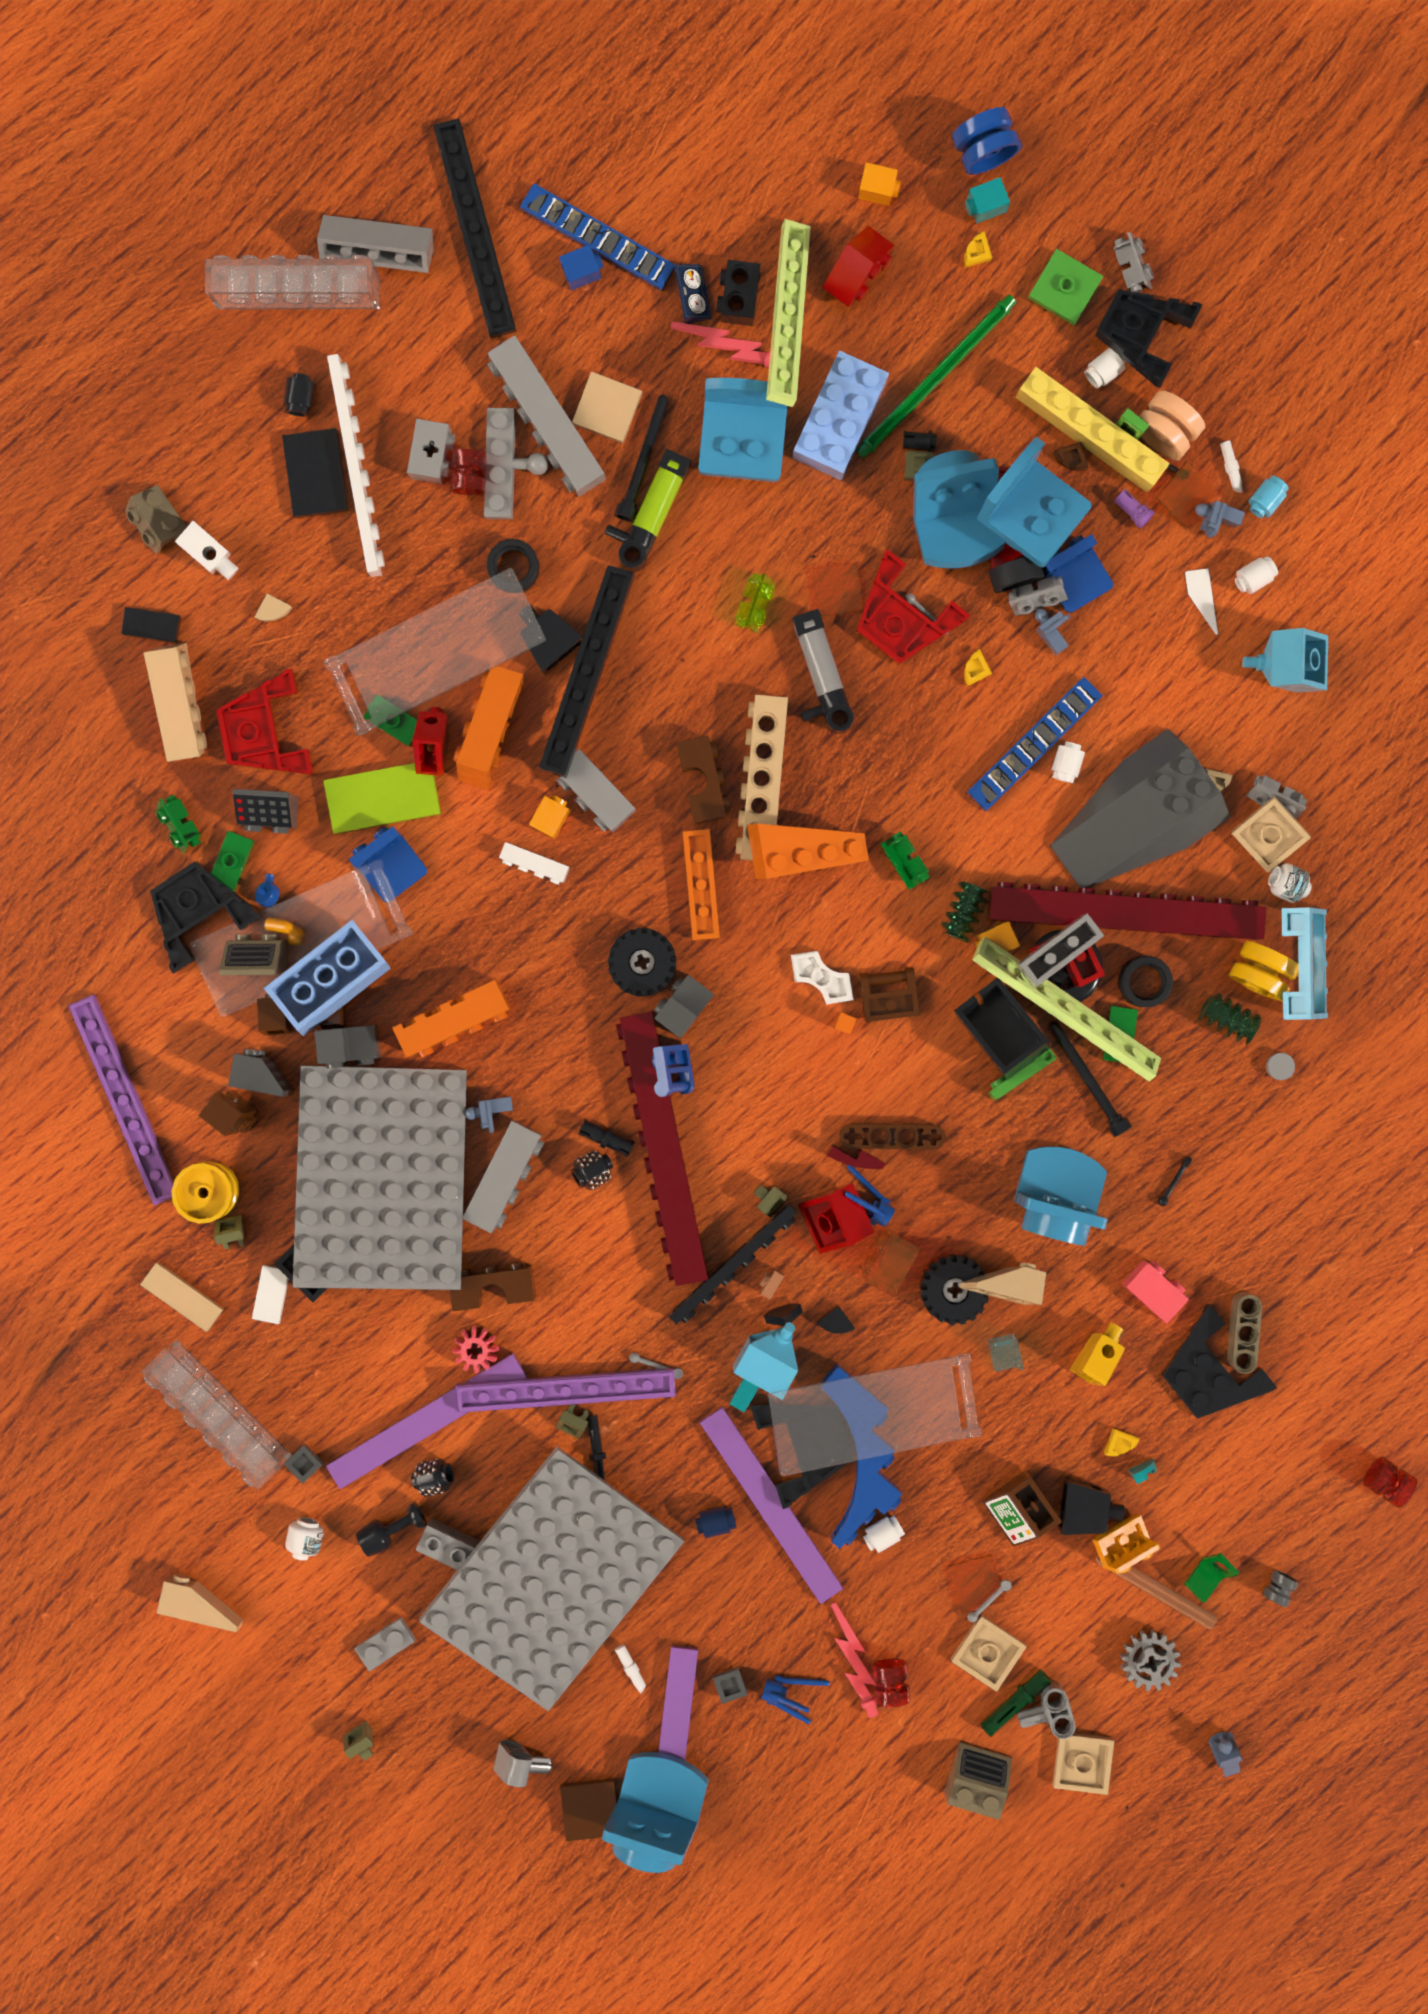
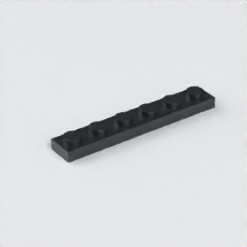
M789 1203L784 1206L708 1277V1280L703 1281L669 1313V1318L676 1325L680 1321L686 1323L696 1313L694 1308L700 1302L705 1305L716 1295L713 1291L721 1283L723 1286H726L736 1276L734 1271L740 1265L744 1268L756 1258L753 1254L761 1246L766 1249L776 1239L774 1234L780 1228L785 1231L796 1221L793 1217L797 1214L796 1210Z

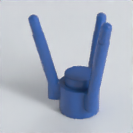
M848 1165L847 1169L879 1202L873 1200L870 1204L848 1191L845 1192V1196L868 1209L866 1213L872 1225L876 1226L878 1223L885 1227L895 1212V1208L889 1205L891 1200L884 1197L853 1166Z
M775 1675L774 1680L767 1678L761 1699L806 1724H810L811 1720L789 1706L806 1713L810 1709L786 1698L787 1687H784L783 1684L830 1685L828 1680L787 1678Z

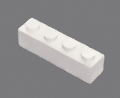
M506 842L499 856L503 860V864L508 866L515 864L519 866V870L528 872V870L533 871L534 876L542 879L546 876L550 878V882L557 885L560 882H565L570 869L566 865Z

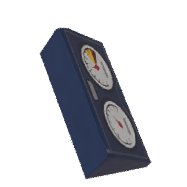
M675 265L684 323L689 324L711 320L702 265Z

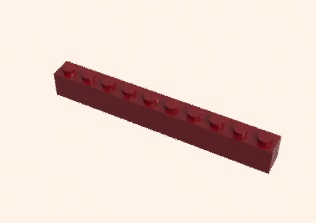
M997 882V887L989 888L987 920L1068 926L1082 914L1088 913L1099 929L1248 940H1264L1267 907L1258 906L1259 901L1242 900V904L1238 905L1231 904V899L1215 898L1214 903L1204 902V897L1187 896V901L1176 900L1177 895L1160 894V899L1149 898L1150 893L1133 892V897L1122 896V891L1106 890L1105 895L1095 894V889L1078 888V893L1068 892V887L1051 886V891L1040 890L1041 885L1024 884V889L1013 888V883Z
M653 1011L620 1018L621 1023L616 1024L619 1040L624 1039L626 1050L622 1051L624 1066H630L632 1077H628L627 1081L630 1094H636L637 1104H633L635 1119L642 1122L643 1130L638 1131L641 1147L647 1146L649 1157H645L644 1162L647 1174L652 1173L654 1184H650L652 1200H658L660 1210L655 1211L658 1227L663 1226L665 1237L661 1238L663 1253H669L671 1264H666L669 1281L675 1280L676 1286L708 1280V1273L671 1096L660 1097L654 1090L658 1079L652 1062L653 1048L660 1047Z

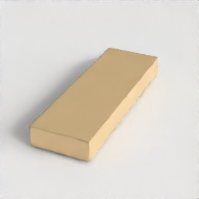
M160 1262L155 1263L140 1284L206 1332L211 1329L224 1310L222 1306Z

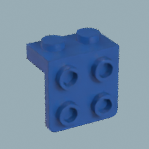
M1092 534L1086 538L1083 535L1076 537L1068 543L1070 546L1063 552L1058 550L1046 566L1042 567L1045 578L1052 577L1053 575L1062 577L1068 600L1060 603L1067 613H1073L1113 587V581L1093 550L1097 542Z
M385 826L374 834L375 840L370 844L366 845V843H363L352 851L354 856L349 861L356 869L362 872L384 902H391L424 877L428 869L399 830L393 826L390 829Z

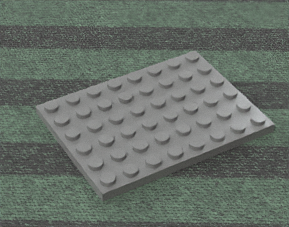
M301 1066L293 1288L461 1290L467 1070L363 1067L326 1069L325 1066Z
M556 1446L419 1617V1622L549 1711L685 1541L682 1536Z

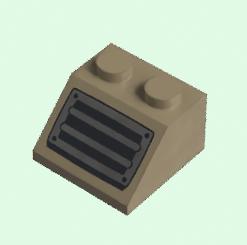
M251 934L235 935V940H229L225 943L219 975H276L284 973L288 970L287 939H279L278 934H262L261 940H252Z
M959 1741L944 1791L947 1804L1000 1820L1008 1795L1012 1757Z

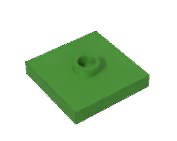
M1056 249L1029 294L1028 299L1075 326L1103 276Z

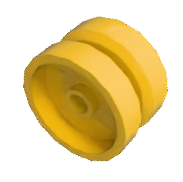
M1245 941L1239 954L1249 964L1243 962L1234 963L1228 976L1257 994L1283 1002V992H1289L1290 988L1279 978L1285 980L1296 979L1299 973L1298 963L1261 944Z
M203 1161L183 1169L175 1178L171 1192L172 1201L178 1213L186 1220L200 1224L213 1222L229 1214L237 1204L240 1189L239 1181L229 1167L216 1161ZM206 1189L208 1190V1196H205L203 1193Z

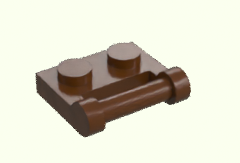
M906 967L904 971L873 975L859 973L865 1022L920 1015L914 967ZM907 982L906 990L870 994V986Z

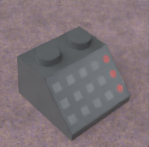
M233 789L236 821L238 825L245 826V831L261 832L262 828H272V833L289 834V829L297 830L299 797L289 792Z
M249 1048L243 1049L242 1053H234L228 1086L282 1097L293 1094L294 1088L272 1057L265 1056L264 1050Z

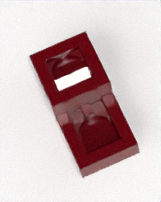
M833 1145L830 1146L826 1153L828 1157L858 1168L883 1169L886 1165L883 1161L862 1149L859 1150L855 1158Z

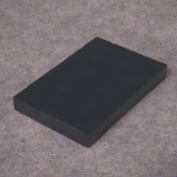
M332 428L282 435L293 517L302 518L349 511L338 430Z

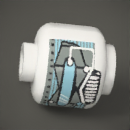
M1290 863L1275 867L1268 879L1271 893L1290 903L1306 898L1312 888L1309 873Z
M299 1517L297 1521L289 1525L285 1547L289 1552L293 1553V1558L308 1560L309 1556H315L319 1553L324 1535V1530L319 1525V1521L309 1517Z

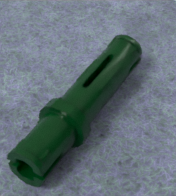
M1040 1669L1024 1684L1020 1683L1015 1693L980 1723L984 1731L992 1737L1023 1707L1035 1701L1034 1697L1051 1683L1050 1678Z

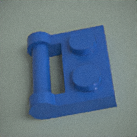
M688 1044L653 1048L652 1062L658 1079L654 1086L655 1093L660 1097L669 1096L675 1092L681 1094L691 1093L694 1090V1079ZM679 1073L680 1079L672 1082L671 1074Z

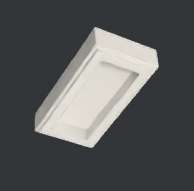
M265 1264L262 1266L252 1319L280 1324L289 1279L275 1266Z

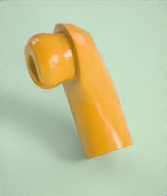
M268 917L265 921V929L267 931L288 934L287 941L291 945L300 946L302 944V937L305 936L301 928L283 919Z

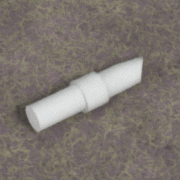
M1225 441L1220 443L1225 461V470L1229 475L1233 490L1242 493L1243 487L1238 461L1235 459L1231 441Z
M622 1644L615 1649V1652L624 1666L623 1669L626 1675L630 1677L632 1683L641 1694L646 1684L636 1662L632 1660L625 1645Z

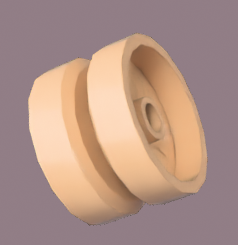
M1158 391L1148 404L1149 410H1143L1139 415L1141 419L1149 424V427L1140 438L1162 456L1179 461L1190 448L1189 441H1195L1206 428L1205 423L1199 413L1183 399L1167 391Z

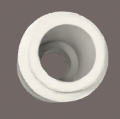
M1108 348L1088 364V369L1084 371V374L1091 385L1098 389L1100 386H1106L1126 369L1124 364L1126 361L1112 349Z
M1259 557L1236 572L1237 578H1235V583L1242 593L1246 591L1251 595L1274 581V577L1278 575V569L1270 557Z
M1066 741L1064 746H1058L1052 766V771H1054L1052 778L1073 784L1075 777L1078 778L1085 752L1080 751L1081 745Z
M895 1515L890 1518L886 1516L865 1529L867 1535L863 1536L871 1551L876 1549L880 1553L901 1541L900 1537L905 1535Z

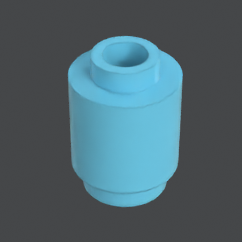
M1276 476L1265 479L1248 501L1251 506L1249 508L1250 511L1259 518L1264 516L1271 517L1286 498V492L1289 489L1288 485Z

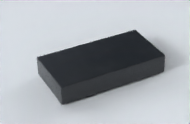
M125 607L121 634L123 636L177 644L181 616Z

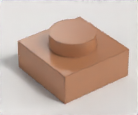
M776 1268L771 1273L767 1271L759 1283L762 1287L760 1290L761 1295L770 1300L783 1280L784 1273Z

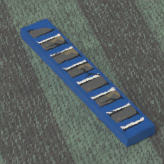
M533 183L520 206V209L582 246L590 244L593 252L598 251L601 257L660 291H663L675 270V264Z
M1083 677L966 793L986 812L1103 695Z

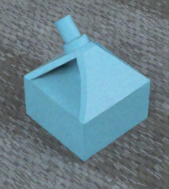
M1305 628L1272 631L1263 654H1258L1257 657L1244 656L1242 666L1243 668H1256L1257 671H1262L1272 687L1296 693L1327 690L1328 635Z
M788 1322L782 1328L750 1335L733 1363V1372L782 1400L798 1372L792 1344V1334L796 1329L795 1325Z

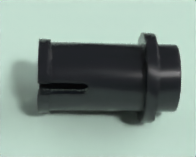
M929 430V433L904 431L903 449L927 450V452L936 450L937 434L932 433V430Z

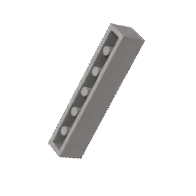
M514 335L489 351L487 354L490 362L487 366L495 378L500 376L505 383L502 389L510 401L515 399L520 406L517 412L525 424L530 422L535 429L532 435L540 447L545 445L550 452L547 458L555 470L561 469L565 476L562 478V481L570 493L575 491L577 496L580 497L605 481V473L516 336Z

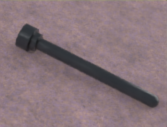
M660 395L657 399L625 500L623 499L620 504H617L614 516L623 521L634 522L638 510L636 509L637 504L635 502L668 404V397L666 395Z
M1057 1021L1050 1022V1031L1109 1119L1107 1122L1109 1124L1108 1129L1112 1136L1117 1137L1132 1127L1128 1118L1116 1112Z

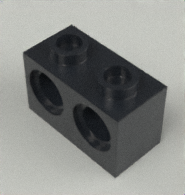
M728 260L727 269H721L720 286H724L723 296H718L716 313H721L722 323L753 326L760 264ZM736 275H743L747 280L743 284H737L732 279ZM732 302H740L744 307L740 311H733L729 308V305Z

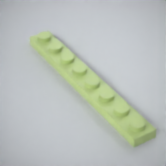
M785 219L781 226L766 400L793 407L797 400L811 226Z
M986 937L979 942L972 959L974 962L1149 1082L1156 1077L1161 1060L1158 1055L1049 980H1045L1037 987H1032L1016 966L1020 960Z

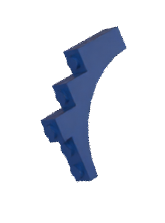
M836 1363L819 1384L823 1391L836 1403L845 1417L854 1439L856 1451V1480L852 1498L842 1520L830 1535L832 1543L841 1549L844 1544L848 1546L853 1542L858 1534L856 1530L862 1523L866 1525L872 1520L876 1513L874 1511L875 1508L884 1515L888 1510L892 1512L900 1504L902 1492L896 1484L879 1471L881 1468L886 1469L895 1458L893 1456L895 1453L893 1446L872 1429L874 1426L879 1427L888 1416L886 1414L888 1411L887 1405L840 1364Z

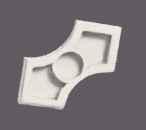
M818 951L791 955L795 982H806L815 986L822 993L826 1004L853 1000L849 973H838L826 967L821 961Z

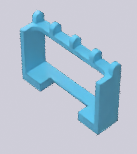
M1310 907L1282 908V936H1298L1299 992H1283V1020L1328 1018L1326 994H1328V988H1326L1327 934L1325 930L1327 909ZM1313 951H1314V995H1313Z

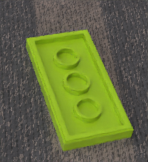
M415 763L323 780L333 834L441 815L434 775L416 774Z

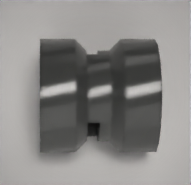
M1274 1569L1271 1575L1272 1581L1269 1586L1265 1587L1262 1594L1269 1600L1287 1608L1291 1601L1290 1594L1297 1589L1299 1582L1291 1576Z

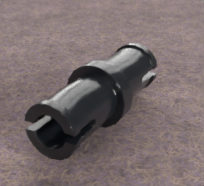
M587 1119L584 1120L578 1133L580 1136L582 1135L599 1143V1147L604 1149L608 1147L626 1157L629 1156L635 1143L633 1140L631 1141L614 1133L613 1129L609 1127L605 1129Z

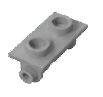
M1128 232L1129 240L1126 241L1123 237L1114 242L1116 245L1114 251L1119 265L1122 267L1126 264H1131L1130 268L1122 271L1127 289L1132 292H1140L1143 290L1141 286L1144 284L1149 289H1152L1150 280L1154 279V275L1149 263L1144 264L1141 255L1145 253L1143 243L1140 237L1136 238L1131 232Z
M1053 575L1052 577L1037 581L1039 590L1034 591L1032 583L1013 588V592L1008 593V600L1015 616L1029 614L1034 610L1054 606L1059 602L1068 600L1062 577Z
M1257 775L1253 782L1255 786L1246 795V797L1254 800L1259 805H1263L1275 796L1295 819L1306 809L1307 799L1303 798L1304 794L1287 786L1280 793L1278 790L1281 783L1266 775H1263V777Z

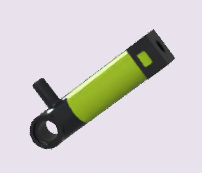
M667 448L629 533L612 525H608L605 529V535L623 543L618 553L622 567L628 571L638 572L645 566L650 550L681 484L684 483L691 468L690 459ZM629 551H637L640 554V558L636 562H628L625 556Z

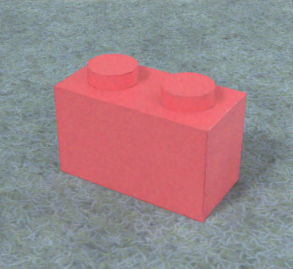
M1142 1260L1123 1281L1122 1285L1167 1324L1189 1300L1183 1294L1186 1289L1174 1279L1169 1282L1163 1276L1166 1271L1155 1261L1149 1264Z

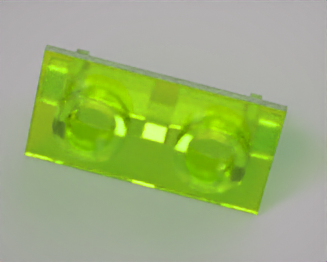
M753 573L752 577L748 578L743 596L751 599V602H740L735 620H737L736 626L745 629L747 626L753 632L758 633L760 626L763 625L766 617L765 610L768 601L773 597L775 583L766 574Z

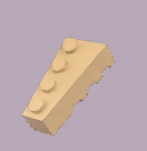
M187 642L154 647L143 652L167 762L200 757L204 754V749L207 748L205 734L201 732L200 728L201 713L196 704L195 685L192 679Z

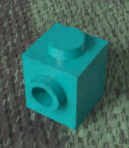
M1001 177L970 188L967 200H965L966 210L970 217L974 216L976 224L1006 213L1010 205V200Z

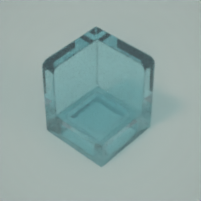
M1014 1334L987 1340L993 1368L996 1372L1015 1367L1018 1370L1024 1369L1017 1337Z

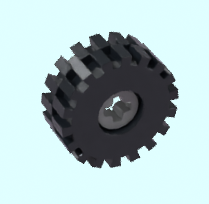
M636 928L625 932L616 939L610 949L608 969L615 984L624 992L635 996H650L662 991L671 982L676 971L677 959L673 946L664 935L653 929ZM642 954L644 958L649 957L650 962L647 963L646 970L635 966L634 962L638 961V955Z
M948 1254L945 1257L942 1255L937 1257L938 1260L935 1262L931 1261L928 1264L927 1270L923 1271V1277L919 1283L920 1297L928 1312L942 1323L943 1321L947 1322L949 1325H955V1323L962 1325L966 1324L968 1320H975L976 1315L979 1312L982 1314L985 1310L983 1307L985 1303L988 1304V1295L962 1289L961 1292L957 1293V1297H952V1293L947 1292V1289L952 1287L954 1282H957L958 1287H960L961 1282L985 1275L982 1268L964 1255Z

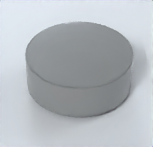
M1275 1053L1266 1061V1071L1273 1079L1286 1080L1294 1073L1295 1063L1288 1054Z

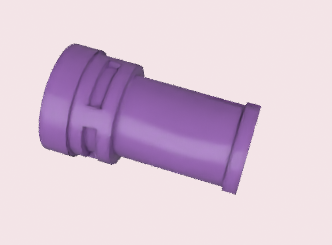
M1124 489L1114 500V503L1131 517L1130 520L1134 521L1139 529L1155 514L1152 509L1147 508L1145 504L1142 505L1127 489Z

